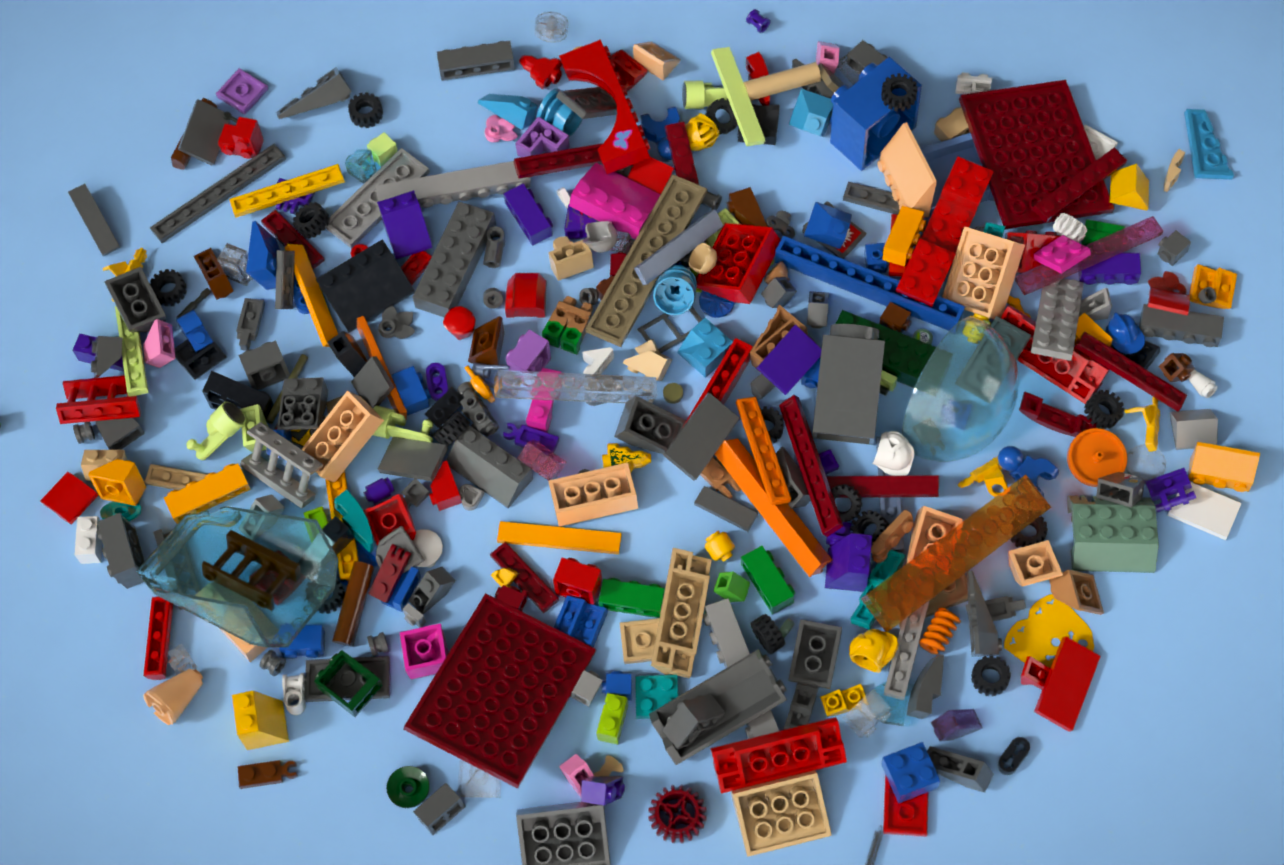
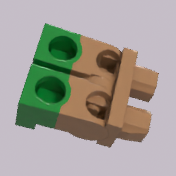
M567 296L563 302H558L557 307L542 331V337L549 341V345L557 348L561 345L562 350L577 355L582 340L586 335L585 328L592 318L593 305L585 302L581 308L575 307L577 304L576 300Z

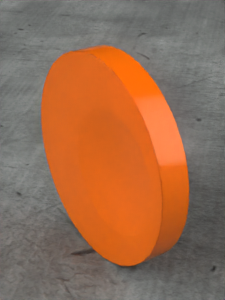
M1093 428L1081 432L1073 439L1067 451V463L1071 473L1077 480L1085 485L1097 487L1098 478L1116 472L1124 473L1127 465V452L1122 441L1115 434L1104 429Z

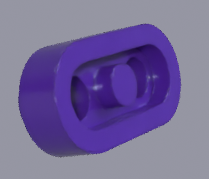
M440 363L428 365L426 368L428 391L434 401H438L449 390L446 371ZM435 373H439V376L434 377L433 375Z

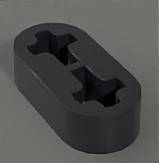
M1017 737L1012 740L998 761V769L1002 774H1013L1027 756L1030 744L1025 738ZM1020 744H1023V750H1020L1019 753L1016 755L1014 753L1016 750V745L1019 746ZM1010 758H1013L1014 760L1011 764L1013 768H1004V762H1008Z

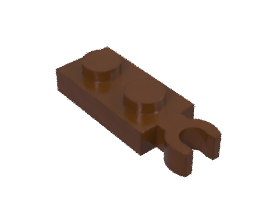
M276 760L238 766L239 788L245 789L283 783V777L285 776L289 779L297 778L296 772H289V769L296 767L297 764L295 761H288L282 766L281 761Z

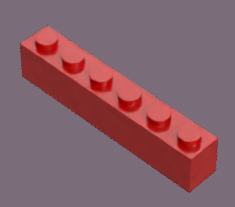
M737 338L734 339L688 419L707 393L712 394L722 404L726 403L751 360L750 351L753 348L752 345Z

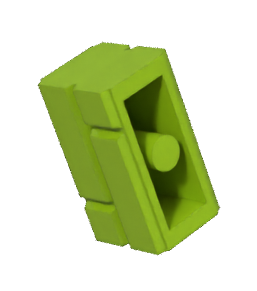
M607 693L596 732L597 740L618 745L628 709V698Z

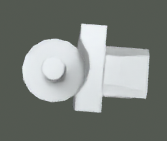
M962 72L957 77L956 94L990 91L992 78H989L986 74L971 76L969 73Z

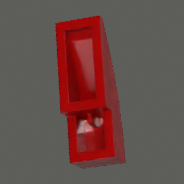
M760 52L746 57V69L749 72L748 80L769 75ZM770 96L759 98L758 101L762 106L770 105Z

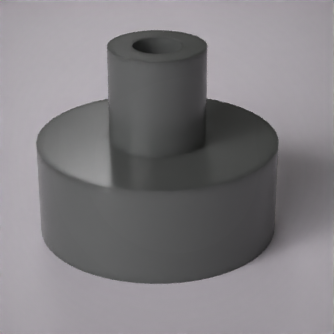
M497 288L487 289L483 294L484 304L491 309L498 308L503 302L502 292Z

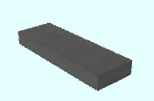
M848 181L843 201L891 214H899V204L897 201H894L892 193Z
M277 250L275 309H293L295 251Z
M705 486L694 502L695 506L747 532L758 516L757 512Z

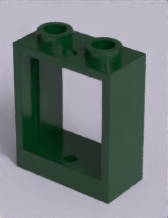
M343 650L331 657L329 665L317 673L314 681L320 691L354 717L360 713L383 686L381 680ZM345 663L368 680L349 703L326 686Z

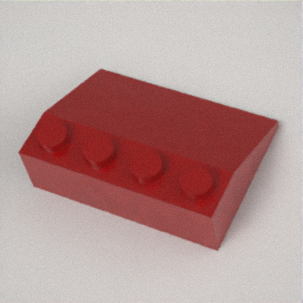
M725 223L712 247L717 253L716 265L710 272L698 274L696 288L735 303L751 304L781 241L772 227Z

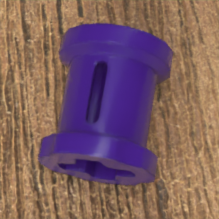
M757 9L752 10L746 18V22L756 27L759 33H763L770 25V20L760 15Z

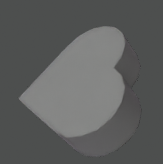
M469 484L462 485L459 488V494L464 509L468 511L474 510L484 496V491Z

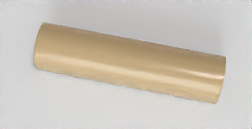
M813 62L743 83L749 99L752 101L820 82L821 75L817 63Z

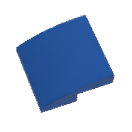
M567 596L553 628L594 648L608 610L605 607L588 604L584 599Z

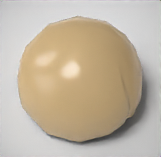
M701 243L692 251L688 265L695 272L706 274L715 267L717 253L708 244Z

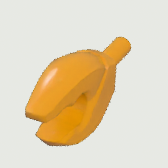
M466 366L464 369L472 378L470 382L474 389L484 399L493 403L495 398L487 383L480 375H475L469 366Z

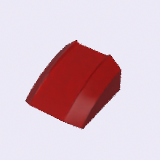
M515 273L508 280L505 301L506 318H545L547 282L539 273Z
M397 494L387 501L363 510L377 546L385 536L401 526H404L412 541L414 540L416 535L415 526L402 494Z

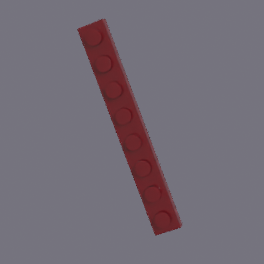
M793 395L781 403L779 407L822 534L828 537L842 528L843 523L798 396Z

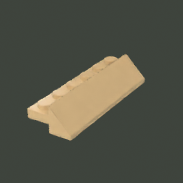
M677 548L672 549L651 666L665 675L672 674L690 678L694 656L697 652L712 560L694 556L693 552Z

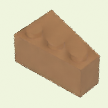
M781 305L778 306L776 314L770 319L764 333H761L750 351L751 363L755 368L795 324L806 335L808 334L807 327Z

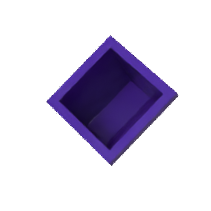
M414 190L377 202L396 260L433 248Z
M851 533L828 548V555L832 561L827 563L825 588L858 592L865 590L869 576L872 535Z

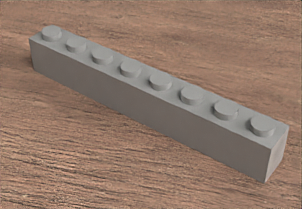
M510 161L375 185L378 202L414 190L420 207L428 208L435 204H449L457 200L467 201L474 197L484 198L491 194H503L521 184H524L526 188H530L531 179L530 177L518 179L514 163Z
M729 599L705 606L703 620L705 625L711 628L712 632L709 635L712 644H717L719 651L716 654L719 663H724L725 668L748 656L749 651ZM771 710L747 723V728H745L748 739L779 731Z

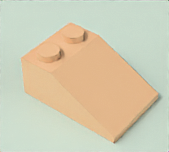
M926 506L920 508L917 511L912 529L906 565L946 578L963 519Z

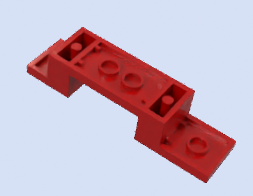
M959 156L957 157L931 218L896 288L897 292L931 307L933 306L953 264L964 226L970 227L994 171Z

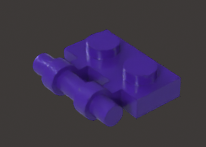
M1185 468L1145 481L1152 501L1154 502L1159 499L1162 501L1155 505L1157 513L1163 510H1172L1171 507L1180 504H1189V501L1196 499L1194 491L1185 493V490L1192 488ZM1176 493L1180 495L1170 500L1167 499L1168 496Z

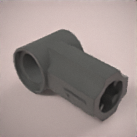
M491 227L487 232L483 264L489 268H496L501 265L505 236L503 229L500 227ZM494 237H500L498 240H492Z

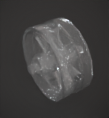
M544 12L536 17L535 35L539 39L546 42H560L567 37L568 19L562 14Z

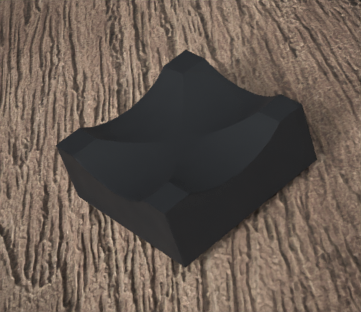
M752 104L765 138L764 144L776 145L779 105L760 106ZM738 129V142H744L741 131Z

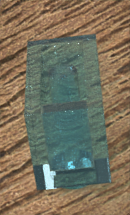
M369 149L356 150L346 159L347 173L363 184L377 172L372 152Z

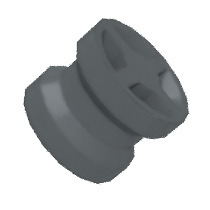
M84 422L82 425H73L74 434L79 444L88 439L95 440L90 422Z
M384 632L379 633L375 637L372 635L367 636L372 656H376L382 651L384 653L389 652Z
M269 650L263 656L260 668L263 670L267 669L272 676H276L285 666L286 659L282 656L278 657L275 651Z

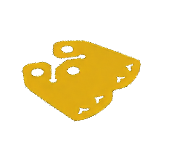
M1050 594L1038 600L1030 608L1028 619L1020 620L1012 626L1005 638L1004 648L1024 663L1027 656H1031L1051 668L1054 658L1047 660L1045 657L1047 655H1056L1059 646L1055 647L1051 644L1053 638H1058L1061 642L1062 637L1067 636L1069 638L1068 633L1072 631L1074 633L1072 640L1077 643L1081 639L1086 640V648L1091 651L1094 650L1092 631L1070 606L1054 598L1053 594ZM1054 599L1053 605L1047 604V602H1051ZM1039 608H1041L1042 613L1035 614L1039 611ZM1024 626V632H1018ZM1014 637V641L1016 643L1010 645V643L1012 642V638Z

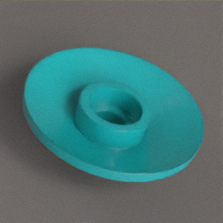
M110 502L102 507L100 516L102 519L121 513L128 521H131L141 514V505L139 503L133 506Z

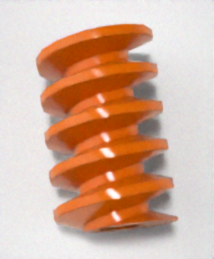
M938 608V611L935 612V617L931 619V624L927 627V631L924 632L923 638L919 641L920 646L924 650L934 655H938V651L945 652L946 648L942 644L948 645L950 641L946 637H953V633L949 630L956 631L957 627L953 623L960 624L961 622L953 612L945 608Z

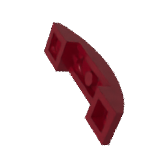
M1028 392L1023 393L1019 411L1046 428L1076 437L1085 430L1096 428L1097 424L1094 423L1092 425L1090 423L1092 420H1087L1084 415L1079 414L1076 417L1042 403L1043 399Z

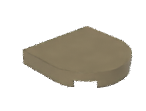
M820 63L818 65L821 78L831 91L835 93L838 88L844 85L823 64Z

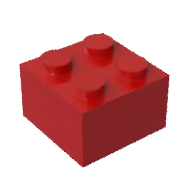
M562 557L553 578L556 595L565 598L567 596L586 600L588 604H596L603 582L601 570L593 564L584 565L574 558L566 559Z

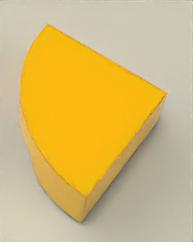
M503 568L494 571L491 577L501 587L503 585L509 587L518 573L513 569Z

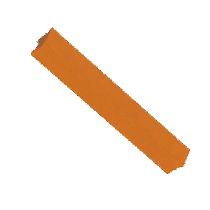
M739 439L724 440L716 451L715 456L806 574L811 577L821 573L825 565L832 561L831 557L788 503L770 505L756 461Z

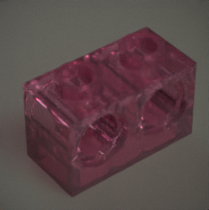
M535 439L527 442L517 458L548 481L556 479L567 463Z

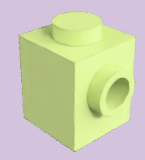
M385 132L377 138H373L367 144L369 159L373 163L377 162L381 167L398 152L396 143Z

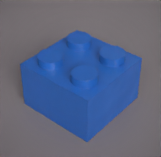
M923 742L882 758V768L898 804L939 788V776Z

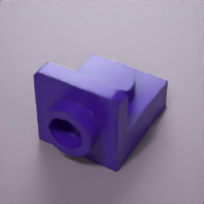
M842 522L843 527L828 536L826 544L831 547L848 536L852 523Z

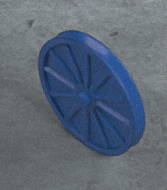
M703 290L699 297L700 308L706 315L713 318H721L728 315L734 306V302Z

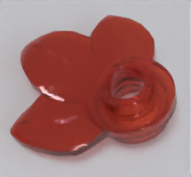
M1165 271L1163 277H1154L1148 280V285L1151 287L1169 291L1176 289L1180 291L1178 293L1186 294L1185 286L1179 283L1178 277L1172 272Z

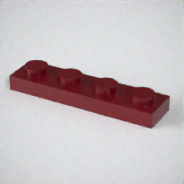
M679 122L666 125L665 131L676 176L699 185L685 123Z

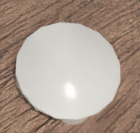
M417 530L413 542L425 561L416 567H433L442 554L443 545L441 538L431 530Z

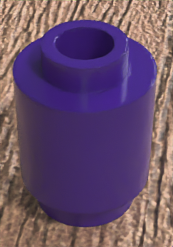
M387 477L385 479L380 478L365 486L366 491L363 493L368 503L373 502L375 505L392 496L391 493L395 492V489Z

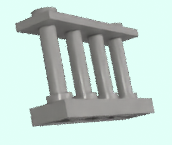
M262 422L247 430V434L256 439L253 453L241 460L240 467L301 509L312 502L316 494L307 488L309 478L313 473L321 469L323 464ZM263 445L271 450L269 461L261 457ZM278 456L287 461L284 472L276 467ZM294 466L302 471L300 483L292 478Z

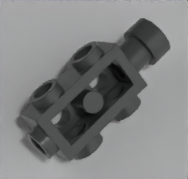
M471 382L462 383L457 391L464 398L460 401L464 408L462 409L463 414L472 420V428L486 437L494 434L499 428L497 421L493 418L482 399L475 394V389Z

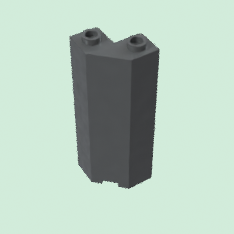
M759 649L649 714L652 725L662 738L665 750L675 765L787 700L784 694L787 690L781 680L777 681L770 668L772 663L767 654L762 655ZM711 694L726 713L715 727L701 731L691 745L677 749L662 731L667 724V719L677 711V705L681 701L694 699L698 695Z

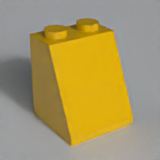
M256 691L232 695L237 736L247 750L289 742L283 701Z

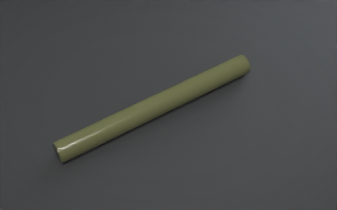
M301 354L288 379L298 378L308 359L306 355ZM282 390L266 418V422L269 424H273L280 411Z

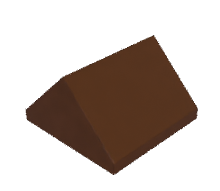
M501 316L474 329L468 358L469 363L499 365L504 339V325Z

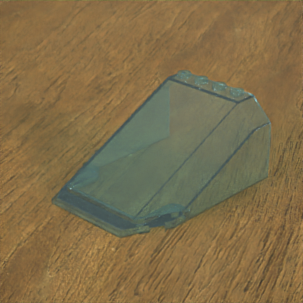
M225 506L220 507L218 512L209 513L207 510L198 514L185 515L136 572L155 595L251 645L278 648L288 647L333 592L336 585L338 558L317 520ZM230 530L300 564L301 577L298 581L294 582L286 579L274 593L275 609L273 611L261 608L255 602L214 581H209L203 576L202 562L206 561L214 565L227 549L226 534ZM234 553L221 570L231 574L245 556ZM255 561L251 562L238 578L248 583L262 565ZM269 570L255 587L265 592L278 577L279 573Z

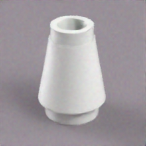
M1196 370L1190 372L1191 376L1188 380L1201 397L1209 398L1216 392L1217 386L1215 381Z

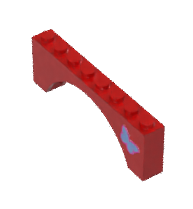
M600 39L559 55L568 80L584 81L597 85L611 95L617 104V117L612 132L597 149L606 174H610L650 158L647 150L651 148L647 138H642V136H645L642 126H637L636 124L639 122L636 112H631L630 110L633 109L630 98H625L628 95L624 84L621 86L619 84L622 80L619 72H614L616 66L613 58H608L611 56L608 46H603Z

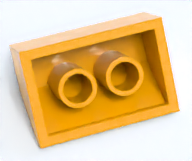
M1197 442L1190 458L1188 478L1193 483L1199 485L1209 484L1216 488L1226 487L1237 492H1249L1254 482L1260 453Z

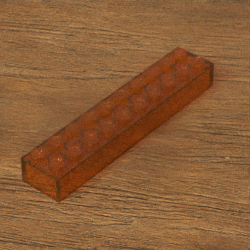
M1025 474L863 596L861 600L885 632H888L1049 510L1051 506Z

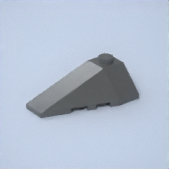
M337 67L319 78L314 88L305 89L300 99L294 98L276 113L278 118L282 119L334 104L338 101L343 102L350 97L352 91Z
M968 571L966 576L971 657L997 656L999 651H1002V639L998 638L997 630L973 571Z

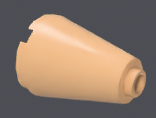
M187 669L148 690L143 695L144 700L149 708L153 706L156 710L154 714L167 725L174 724L202 686L203 677L196 669Z

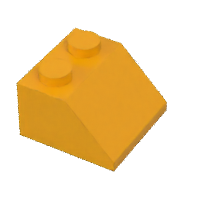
M116 459L90 471L88 474L98 495L104 500L136 506L146 489L136 464L130 460Z

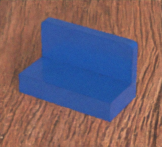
M411 566L408 572L402 574L389 602L381 601V603L403 612V608L407 605L409 598L421 579L419 569Z

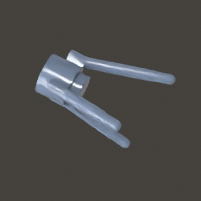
M473 364L472 371L474 374L480 375L489 387L512 397L514 396L513 392L485 380V378L490 377L491 369L503 370L509 369V366Z

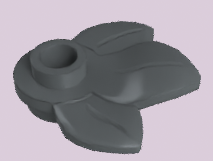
M393 306L384 310L382 314L383 321L378 327L382 337L405 339L415 333V330L410 327L413 320L412 312L397 313ZM386 328H392L390 331H385Z

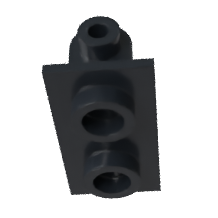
M451 387L425 413L428 417L427 420L432 421L439 428L461 406L460 401L464 398Z

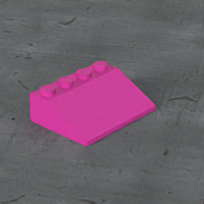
M595 163L580 179L571 193L569 206L600 222L611 221L617 231L636 240L660 194L616 172L606 174L604 166Z

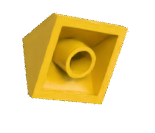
M1136 163L1115 171L1110 179V203L1147 211L1149 206V180Z

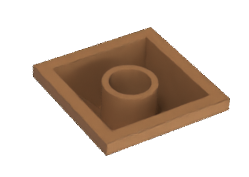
M1068 569L1062 572V576L1049 579L1051 593L1055 599L1076 610L1099 615L1104 614L1093 575Z

